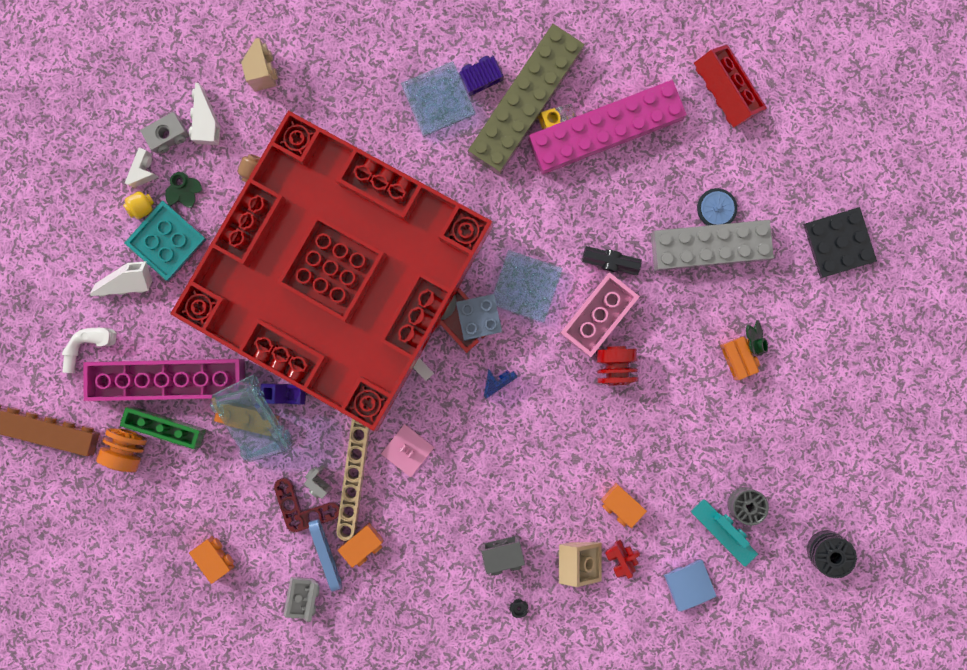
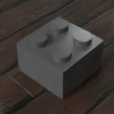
M518 535L481 544L486 574L491 573L492 576L502 574L503 570L510 569V571L520 570L525 565Z

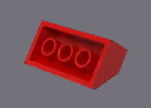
M728 44L711 49L694 62L697 73L704 79L708 91L714 95L716 104L723 110L727 122L733 128L767 109Z

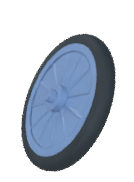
M721 188L710 189L700 197L697 204V213L701 221L707 226L730 224L737 214V202L734 196L727 190Z

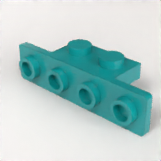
M702 499L691 510V513L744 567L758 555L746 540L748 536L740 528L736 530L732 526L734 521L725 514L723 516L718 513L705 499Z

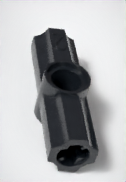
M590 246L585 247L582 257V263L598 266L603 270L611 272L619 271L638 276L642 264V259L622 255L618 251L601 250Z

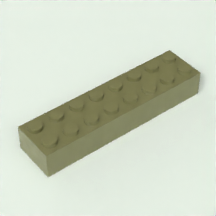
M552 24L468 149V156L500 176L537 121L540 113L543 112L583 52L585 44L555 24Z

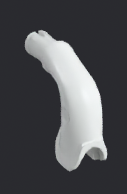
M98 327L82 329L76 332L62 352V355H64L62 372L75 373L76 356H78L81 344L94 343L96 346L114 345L116 343V331L110 328Z

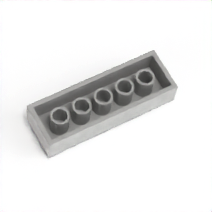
M770 220L656 230L651 233L654 271L767 261L774 258Z

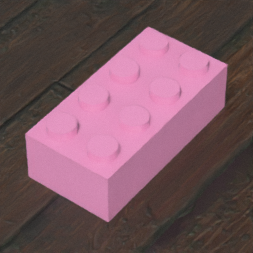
M609 272L559 334L586 356L592 357L640 296Z

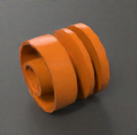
M107 428L105 435L108 437H104L103 442L110 447L100 448L96 462L116 471L137 472L141 458L134 453L144 452V447L141 445H146L147 438L131 430Z

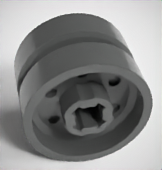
M737 488L728 498L727 506L729 513L733 518L745 525H757L768 514L769 505L766 497L752 488Z

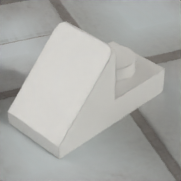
M142 148L138 149L125 184L135 188L159 178L157 175L146 171L152 163V154Z

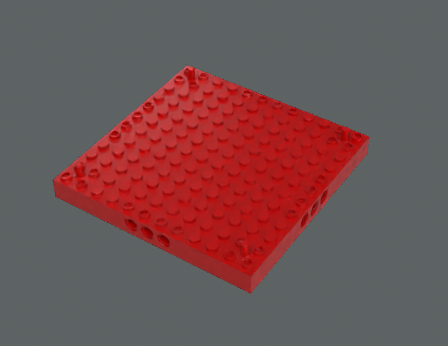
M288 110L170 314L367 428L378 431L494 226L493 221Z

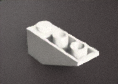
M195 83V89L192 90L194 106L190 111L192 126L189 128V137L196 144L219 145L220 125L204 88L199 83Z
M147 261L123 265L95 283L90 295H123L130 292L143 293L148 291L152 283V277Z

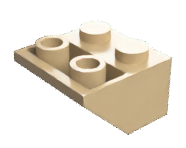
M260 38L254 40L241 62L246 82L255 92L277 86L275 80L278 79L276 69L271 64V61H273L271 50H268L266 43L263 44Z

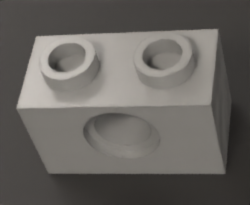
M171 112L140 130L149 148L156 154L167 152L170 149L169 147L174 144H181L189 137V133L182 120L175 112ZM169 131V136L163 139V134Z

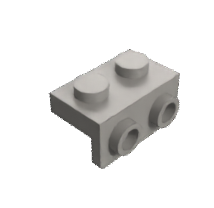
M323 465L318 468L316 466L312 468L305 476L307 480L304 483L310 489L309 493L321 499L333 489L319 477V474L325 468Z
M290 578L284 610L285 618H302L307 622H311L312 616L315 615L316 611L315 598L319 595V585L314 579Z

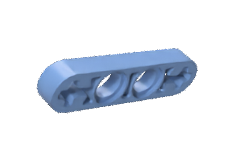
M319 519L310 521L309 530L330 590L332 592L342 589V582L321 521Z

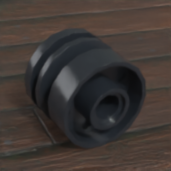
M830 530L819 531L808 541V558L825 576L835 579L842 578L850 574L855 568L857 562L856 550L850 542L837 532Z

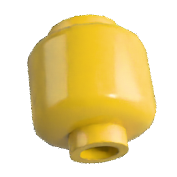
M137 191L125 198L123 207L131 218L134 217L139 220L151 214L153 211L151 205L154 202L149 194L144 195L143 192Z

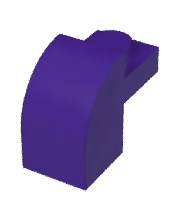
M261 384L260 403L305 405L306 392L292 384Z

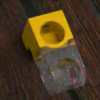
M566 104L541 112L538 120L543 130L577 117L573 105Z

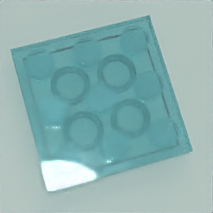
M453 61L401 83L423 137L476 115Z
M508 250L493 293L497 307L544 323L563 268Z

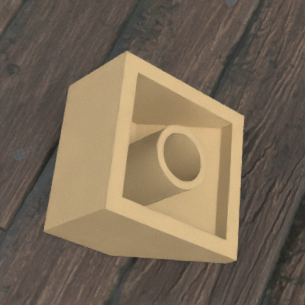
M569 542L559 544V584L580 587L602 581L601 542Z

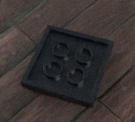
M860 207L803 224L820 278L877 262Z

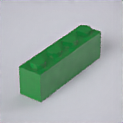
M134 406L125 407L120 423L121 427L191 449L201 447L206 432L204 428Z

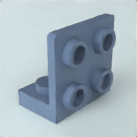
M494 294L456 302L464 341L502 332Z

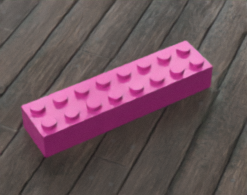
M672 79L530 134L528 141L540 172L543 175L680 122L687 114Z
M245 359L83 362L84 401L245 397Z

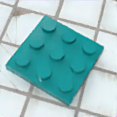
M162 200L124 244L143 261H147V264L169 282L207 239Z

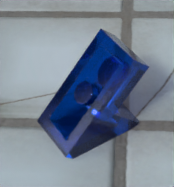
M488 369L484 397L487 399L516 379L517 375L515 372L507 370L499 375L500 380L497 381Z

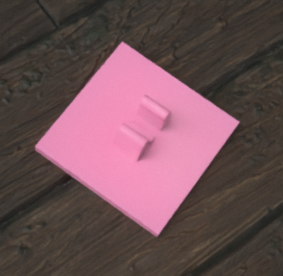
M404 424L381 454L409 477H412L434 447Z

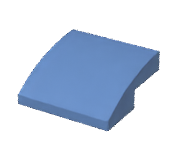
M697 560L685 567L676 568L664 575L678 611L692 608L716 597L703 560Z

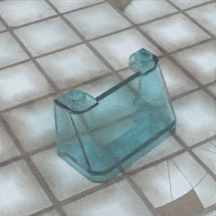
M255 374L213 394L211 398L212 403H210L212 411L215 414L218 413L240 448L241 457L244 461L247 460L248 462L279 455L292 449V436L288 429L285 430L284 426L279 424L264 399L263 391H260L257 386L259 381Z

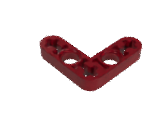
M284 477L275 482L274 490L289 531L299 532L308 529L310 522L309 513L313 511L318 513L321 524L334 520L339 516L340 505L337 502H328L301 511L292 481ZM281 481H283L284 484H288V487L286 488V493L288 494L291 492L292 496H287L282 499L281 496L285 495L283 489H279ZM288 499L292 500L295 504L292 510L285 508L284 504ZM329 506L337 509L334 516L328 513L324 515L326 519H323V513L320 508H323V512L330 509ZM297 511L298 514H295L294 517L296 521H300L298 528L295 525H291L293 517L292 515L288 517L287 514Z

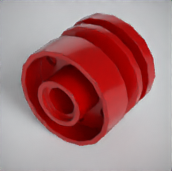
M626 346L607 347V350L596 351L597 363L605 364L606 366L604 369L597 370V373H606V378H597V383L617 386L638 382V377H629V372H638V369L629 367V363L638 361L637 349H626Z

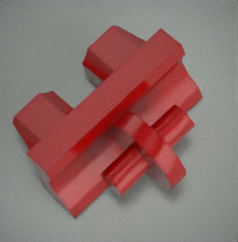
M620 539L607 549L605 554L609 561L618 559L620 562L619 565L613 568L617 578L627 576L629 579L636 572L634 566L639 564L636 558L640 556L639 550L632 551L630 546L625 548Z

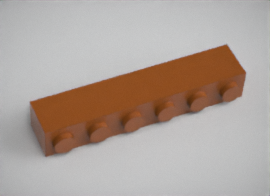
M0 404V435L83 456L95 454L100 432L94 431L93 427L82 426L80 428L76 427L74 422L64 421L60 423L54 417L45 416L44 419L38 417V413L26 412L24 414L18 408H1L2 405Z

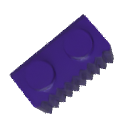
M484 56L479 59L477 64L473 66L472 64L462 67V71L459 72L469 97L504 80L502 71L494 56Z

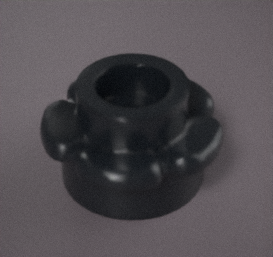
M515 599L510 604L509 610L512 612L513 617L522 618L528 613L526 601Z

